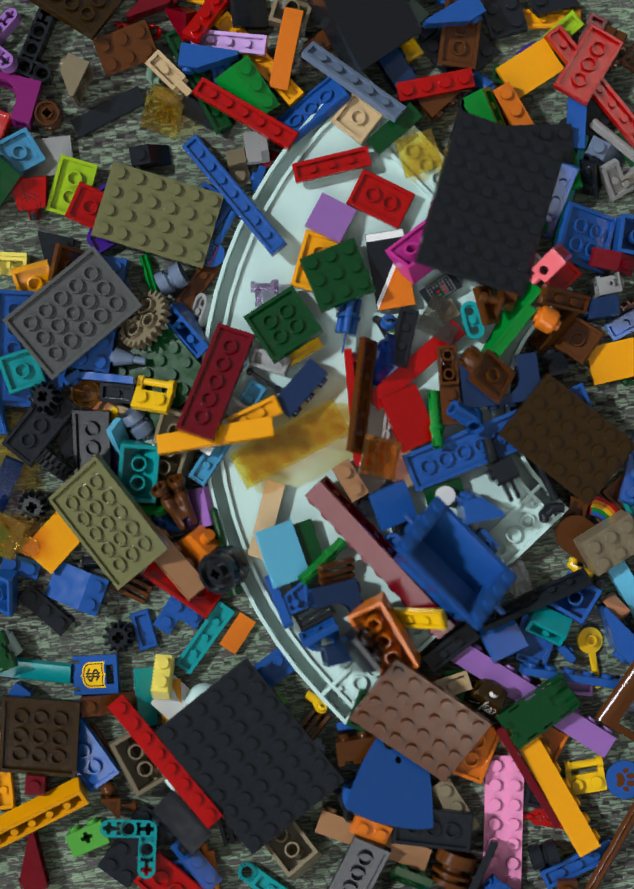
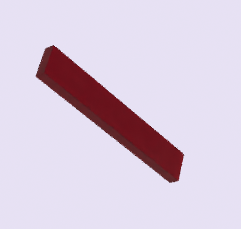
M498 722L493 725V728L554 828H558L561 826V823L504 728Z

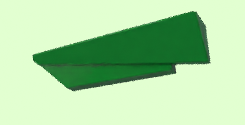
M530 282L527 283L524 297H517L512 311L504 309L500 316V322L495 325L481 350L482 352L488 348L497 357L502 355L536 312V309L531 304L540 294V287Z

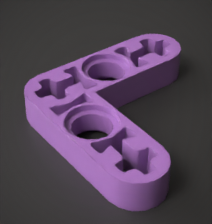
M14 8L7 9L0 16V29H3L0 33V45L22 21V16ZM0 46V69L6 74L13 73L18 67V62L8 51Z

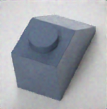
M595 135L588 142L584 154V159L589 160L591 156H597L599 166L614 158L621 164L624 158L611 143Z

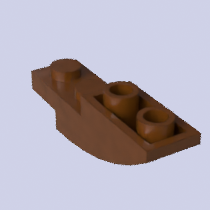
M457 345L437 346L442 425H461V423L446 413L451 402L454 400L460 402Z

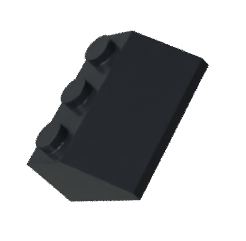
M173 790L152 810L151 820L157 827L161 826L165 830V836L170 841H175L178 845V850L184 856L187 855L191 858L207 843L212 834Z

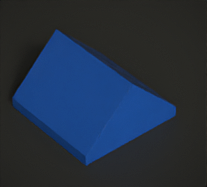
M0 569V612L8 617H12L18 607V570Z

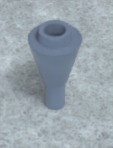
M116 347L111 352L110 362H113V366L131 365L134 363L146 365L147 357L135 356Z

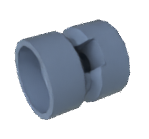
M179 262L169 266L168 271L163 269L154 274L156 284L164 296L174 293L175 288L181 289L190 284L189 278Z
M129 408L120 418L126 428H131L129 432L136 440H140L155 428L151 419L149 420L145 417V411Z

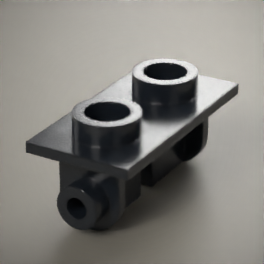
M597 156L589 157L588 161L580 159L583 194L599 198V192L602 188L600 174H597L599 172V159H597Z

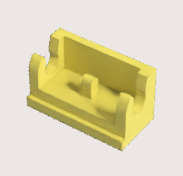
M0 252V275L12 276L10 269L30 264V255L27 253Z

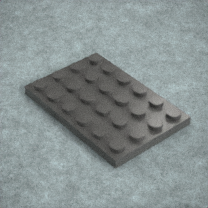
M92 246L2 319V321L51 380H54L139 311L143 305L94 246Z

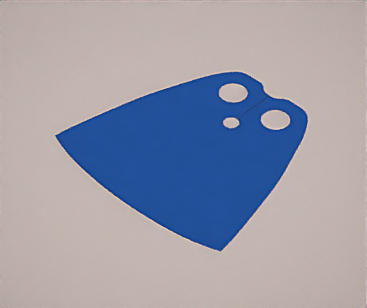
M376 738L360 766L345 808L361 817L385 825L407 829L433 828L430 772L394 748L387 749L384 746V742ZM396 757L401 758L400 764L396 763Z

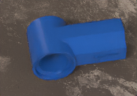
M455 400L450 403L446 411L447 415L466 426L468 433L479 434L483 431V413L480 409H470Z

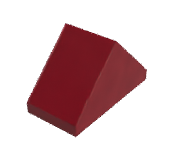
M180 5L166 8L164 11L183 43L190 42V40L183 38L182 31L198 11Z

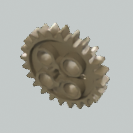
M156 290L144 291L143 296L138 294L137 299L143 307L119 326L121 330L118 333L121 335L120 339L123 341V344L133 350H140V348L145 349L146 345L151 346L153 340L157 342V336H162V329H167L164 326L165 323L170 322L167 317L171 315L168 311L171 309V306L168 305L170 301L166 299V296Z

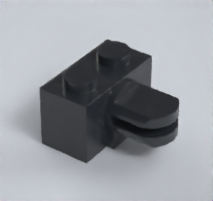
M507 456L486 466L488 471L485 472L489 481L494 482L497 486H502L509 502L514 501L506 484L507 482L517 499L521 498L513 479L520 477V473L512 456Z

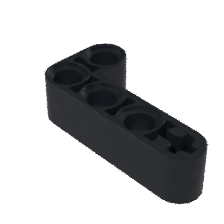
M39 7L18 56L17 71L22 77L42 81V86H48L53 82L54 77L49 67L40 62L57 23V18L51 15L45 19L44 15H49V13ZM39 30H44L45 32L42 36H36ZM31 48H37L36 53L29 54ZM30 65L28 71H22L23 66ZM42 72H47L48 75L46 78H39Z

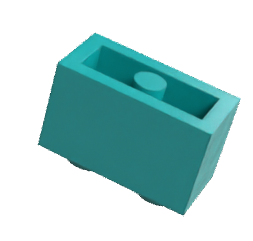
M544 606L531 612L525 631L557 646H561L567 638L573 619Z

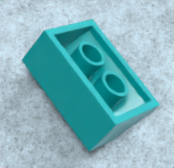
M121 439L118 469L119 480L136 502L155 504L156 497L152 496L150 490L157 483L159 455L157 445L144 441Z

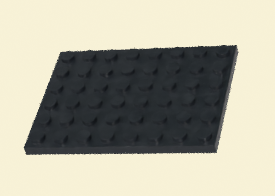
M458 110L414 263L498 291L516 292L519 298H523L566 148L463 110Z
M247 657L155 730L157 736L184 770L221 811L224 820L252 855L345 781L343 776Z

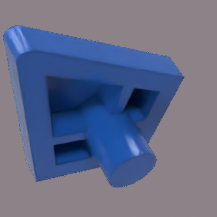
M301 582L283 596L289 615L308 608L307 586Z

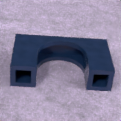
M536 352L514 356L517 374L516 386L511 393L504 396L501 402L497 404L468 380V370L458 363L462 404L470 409L487 407L488 410L499 409V405L505 404L507 408L519 406L518 403L524 402L540 382Z
M356 578L307 588L310 607L314 609L341 604L351 613L363 603V600L360 598L361 586ZM340 641L319 646L323 666L331 667L354 661L342 647Z

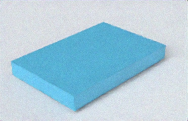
M288 520L254 533L273 589L298 580L297 577L308 566L292 521Z

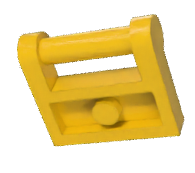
M139 375L130 404L131 408L168 415L177 389V381L151 379L145 375ZM145 386L165 388L167 392L162 393L144 389Z
M598 755L592 759L569 762V760L563 761L565 777L571 785L569 791L572 796L574 794L579 795L607 790L602 756ZM597 767L596 771L571 774L573 769Z

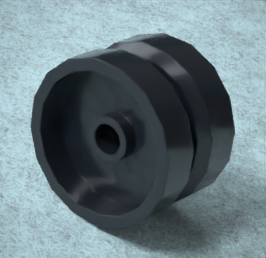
M223 545L203 556L198 566L199 578L202 584L215 594H225L242 584L248 577L249 572L248 561L245 555L238 548L231 545Z

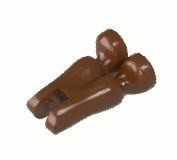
M174 474L167 478V483L174 492L173 495L169 492L163 480L151 488L150 493L156 498L161 497L162 506L170 514L181 531L187 529L183 520L186 517L191 520L193 525L199 523L187 489L182 487L185 483L183 474Z

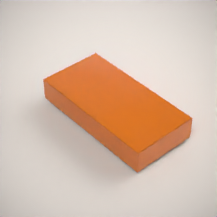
M240 611L219 645L236 654L256 621Z

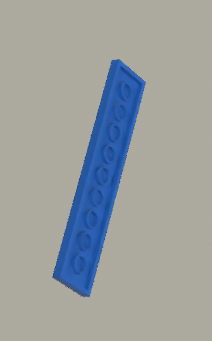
M583 383L568 388L593 409ZM516 410L484 422L483 431L479 434H470L464 430L444 438L445 447L442 449H433L432 444L402 455L416 492L487 464V459H484L486 454L482 442L483 439L494 437L497 454H500L498 458L518 451L498 435Z

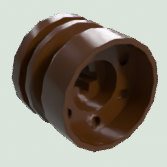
M438 849L435 859L442 864H433L432 869L434 871L430 872L429 878L447 889H469L468 882H471L472 878L465 872H474L478 858L470 852Z

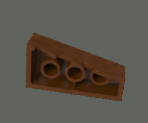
M367 730L365 732L358 731L356 735H350L349 732L338 734L339 737H335L338 766H345V762L348 761L354 764L362 763L377 737ZM384 742V746L387 749H393L391 746Z

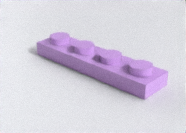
M210 30L200 44L196 45L237 50L239 54L266 56L268 36Z

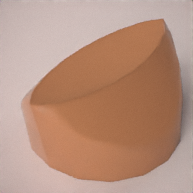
M611 592L601 599L620 621L625 619L631 611L617 597L615 592Z

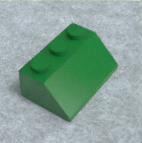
M248 55L214 79L219 87L266 114H269L280 105Z

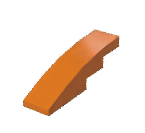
M290 7L284 8L269 87L283 90L289 89L304 10Z

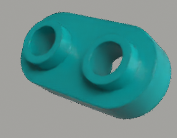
M473 301L465 302L460 309L465 333L468 338L478 340L484 335L485 326H482L477 303ZM471 308L474 313L472 315H468L466 313V310ZM473 327L478 328L479 332L477 334L472 333L471 329Z

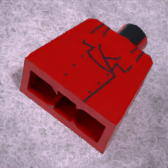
M49 176L21 178L12 191L18 210H28L29 221L41 220L39 208H46L48 203Z

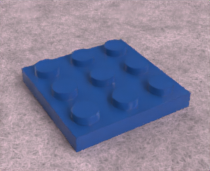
M568 201L565 206L556 245L560 243L572 255L569 260L575 266L597 274H603V271L590 267L588 264L593 247L610 249L617 218Z

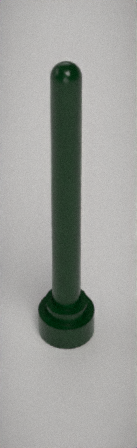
M212 508L210 514L219 546L221 547L226 545V539L218 510ZM240 584L230 590L229 595L242 593L244 591L242 585Z

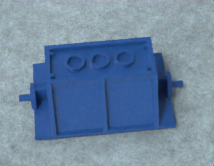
M438 496L432 500L422 514H418L414 518L408 512L403 515L409 523L404 528L406 533L394 547L398 553L393 559L453 620H467L476 630H479L494 609L500 615L505 613V610L498 603L518 576Z

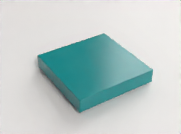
M26 349L0 357V369L9 394L34 387V384L40 385L42 381L46 382L41 366Z

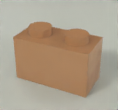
M349 459L332 468L333 473L352 503L369 493Z

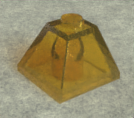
M156 83L152 86L146 96L140 126L176 139L184 105L174 91Z

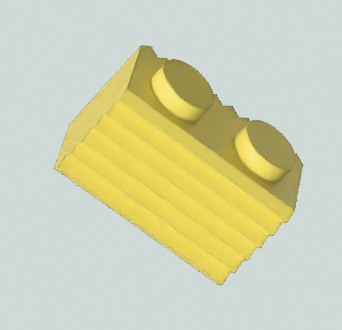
M156 654L150 689L153 699L171 700L175 668L174 656Z

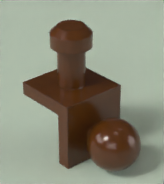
M499 290L495 297L488 295L487 292H482L479 296V301L482 304H493L494 314L498 315L500 309L512 311L518 293Z
M106 782L102 785L101 792L103 795H100V801L116 818H120V810L137 811L138 803L136 800L120 802V795H113L116 787L112 782Z

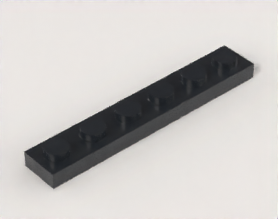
M581 568L500 604L505 613L500 615L494 609L482 625L484 631L487 632L592 586V581L585 568Z

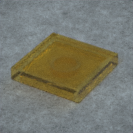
M431 128L394 141L405 178L442 166Z

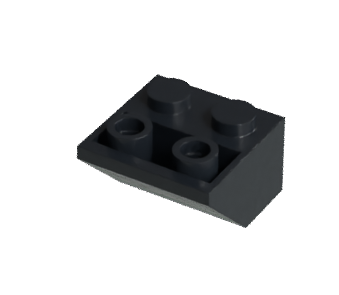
M359 623L342 635L340 644L364 673L381 670L385 649L380 642H376L368 627H364L362 623Z

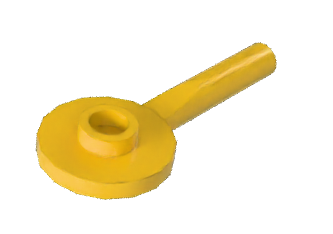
M585 627L577 635V645L582 652L588 654L591 671L595 672V675H600L596 652L602 646L603 637L598 629Z

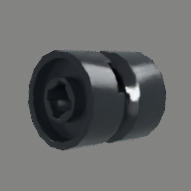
M553 838L545 840L541 846L538 843L527 845L534 871L545 868L546 863L550 866L561 863Z

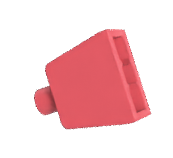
M558 243L532 268L533 273L529 276V281L536 286L541 281L547 282L572 255Z

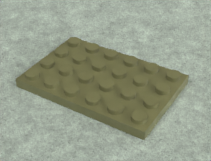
M113 161L91 236L203 269L224 197L214 191Z
M100 454L95 455L48 498V501L117 590L125 586L171 547Z

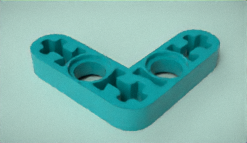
M108 819L103 821L100 826V832L104 837L139 838L137 872L141 878H151L155 873L156 824L150 820ZM117 822H121V835H116L117 831L115 830L111 831V834H107V831L103 830V826H107V823H111L112 827H118ZM126 823H131L134 826V832L130 835L123 832V826ZM136 823H141L140 827H146L147 824H150L154 831H151L150 835H146L145 831H139L140 835H136ZM148 843L153 847L150 855L142 853L141 849L144 844ZM141 857L146 859L153 857V862L148 861V867L152 868V871L148 872V876H144V872L140 870L145 866V861L141 862Z

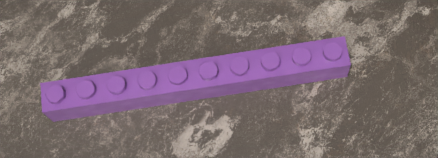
M476 643L470 645L451 660L479 679L485 678L494 684L500 685L502 689L508 692L507 696L515 702L537 688L530 683L531 678L522 674L521 676L514 673L515 668L505 663L503 666L499 662L493 663L489 654L486 655L481 652L483 648ZM579 709L554 725L603 758H605L616 740V737L612 735L614 731L605 725L602 728L596 725L597 720L589 715L583 717L579 714L581 711Z

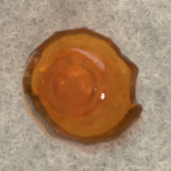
M80 380L71 389V399L74 404L81 408H92L100 402V386L92 380Z

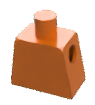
M203 525L190 530L176 542L181 547L182 553L189 557L197 568L203 556L219 547V542L214 538V531L206 529Z

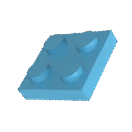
M26 127L0 140V153L23 174L46 162L45 156Z

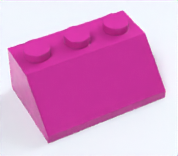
M426 219L385 250L400 273L412 284L417 283L433 270L432 268L414 263Z

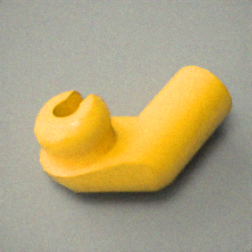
M569 557L567 567L571 571L575 572L585 568L578 566L579 561L574 557ZM585 568L586 572L588 573L591 579L594 574L591 573L588 568Z
M308 690L304 698L313 704L316 712L320 714L325 713L328 706L315 693Z

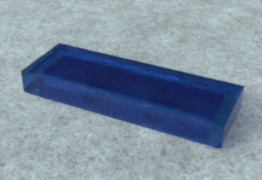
M8 455L5 456L0 468L1 515H3L24 465V462Z

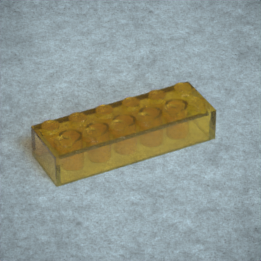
M332 398L274 429L275 437L254 440L228 455L246 488L250 489L348 435L349 427Z

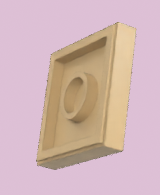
M352 93L350 95L352 99L338 110L331 119V123L362 145L384 115Z

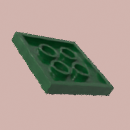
M354 238L299 259L321 313L376 292Z
M290 286L243 316L274 364L324 333L293 286Z

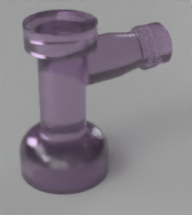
M273 279L271 283H255V281H251V293H255L256 307L263 304V291H270L273 295L279 294L278 279Z

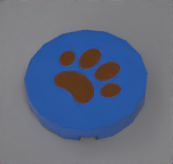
M625 759L613 762L605 772L608 790L618 798H633L634 762Z

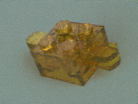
M0 511V556L11 561L15 560L18 552L28 557L37 555L41 548L40 542L27 535L31 525Z

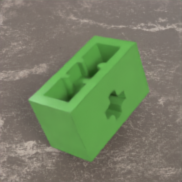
M96 816L87 820L86 825L80 827L77 824L69 828L65 838L74 858L110 843L112 838L104 837L100 832V826L105 821L104 817L98 819ZM103 826V830L110 834L108 827ZM86 832L87 834H92L90 839L89 837H84Z

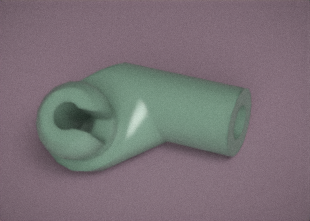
M147 67L146 80L153 88L158 89L162 87L164 82Z

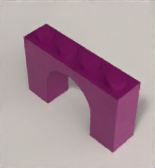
M0 70V87L8 88L16 95V102L11 116L12 125L22 129L26 127L27 130L32 131L35 121V108L40 103L43 92L42 81L22 77L14 72L6 74Z

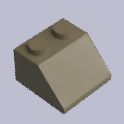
M68 52L67 56L63 57L60 62V71L70 98L79 107L95 72L90 62Z

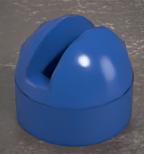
M387 314L380 320L381 327L387 331L392 330L397 323L396 317L392 314Z

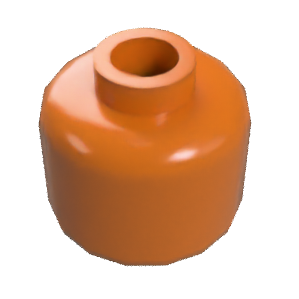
M547 305L539 306L531 318L533 326L546 334H550L553 330L557 331L562 323L560 312Z

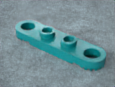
M244 861L238 867L239 878L253 889H290L251 861ZM244 867H251L253 870L252 875H243L242 869Z

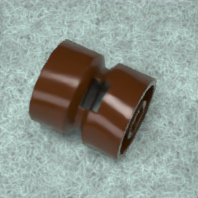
M48 100L37 104L34 114L42 128L47 131L58 130L62 126L64 118L57 105Z

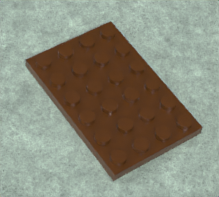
M397 657L393 659L349 715L350 720L443 782L450 777L492 725L488 718Z

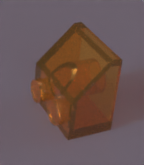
M365 434L358 473L383 481H395L402 442Z

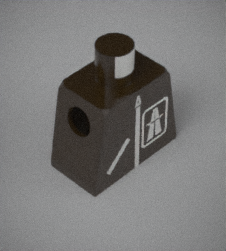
M485 678L471 683L472 689L466 692L463 700L494 719L508 692L502 689L500 685L494 684Z

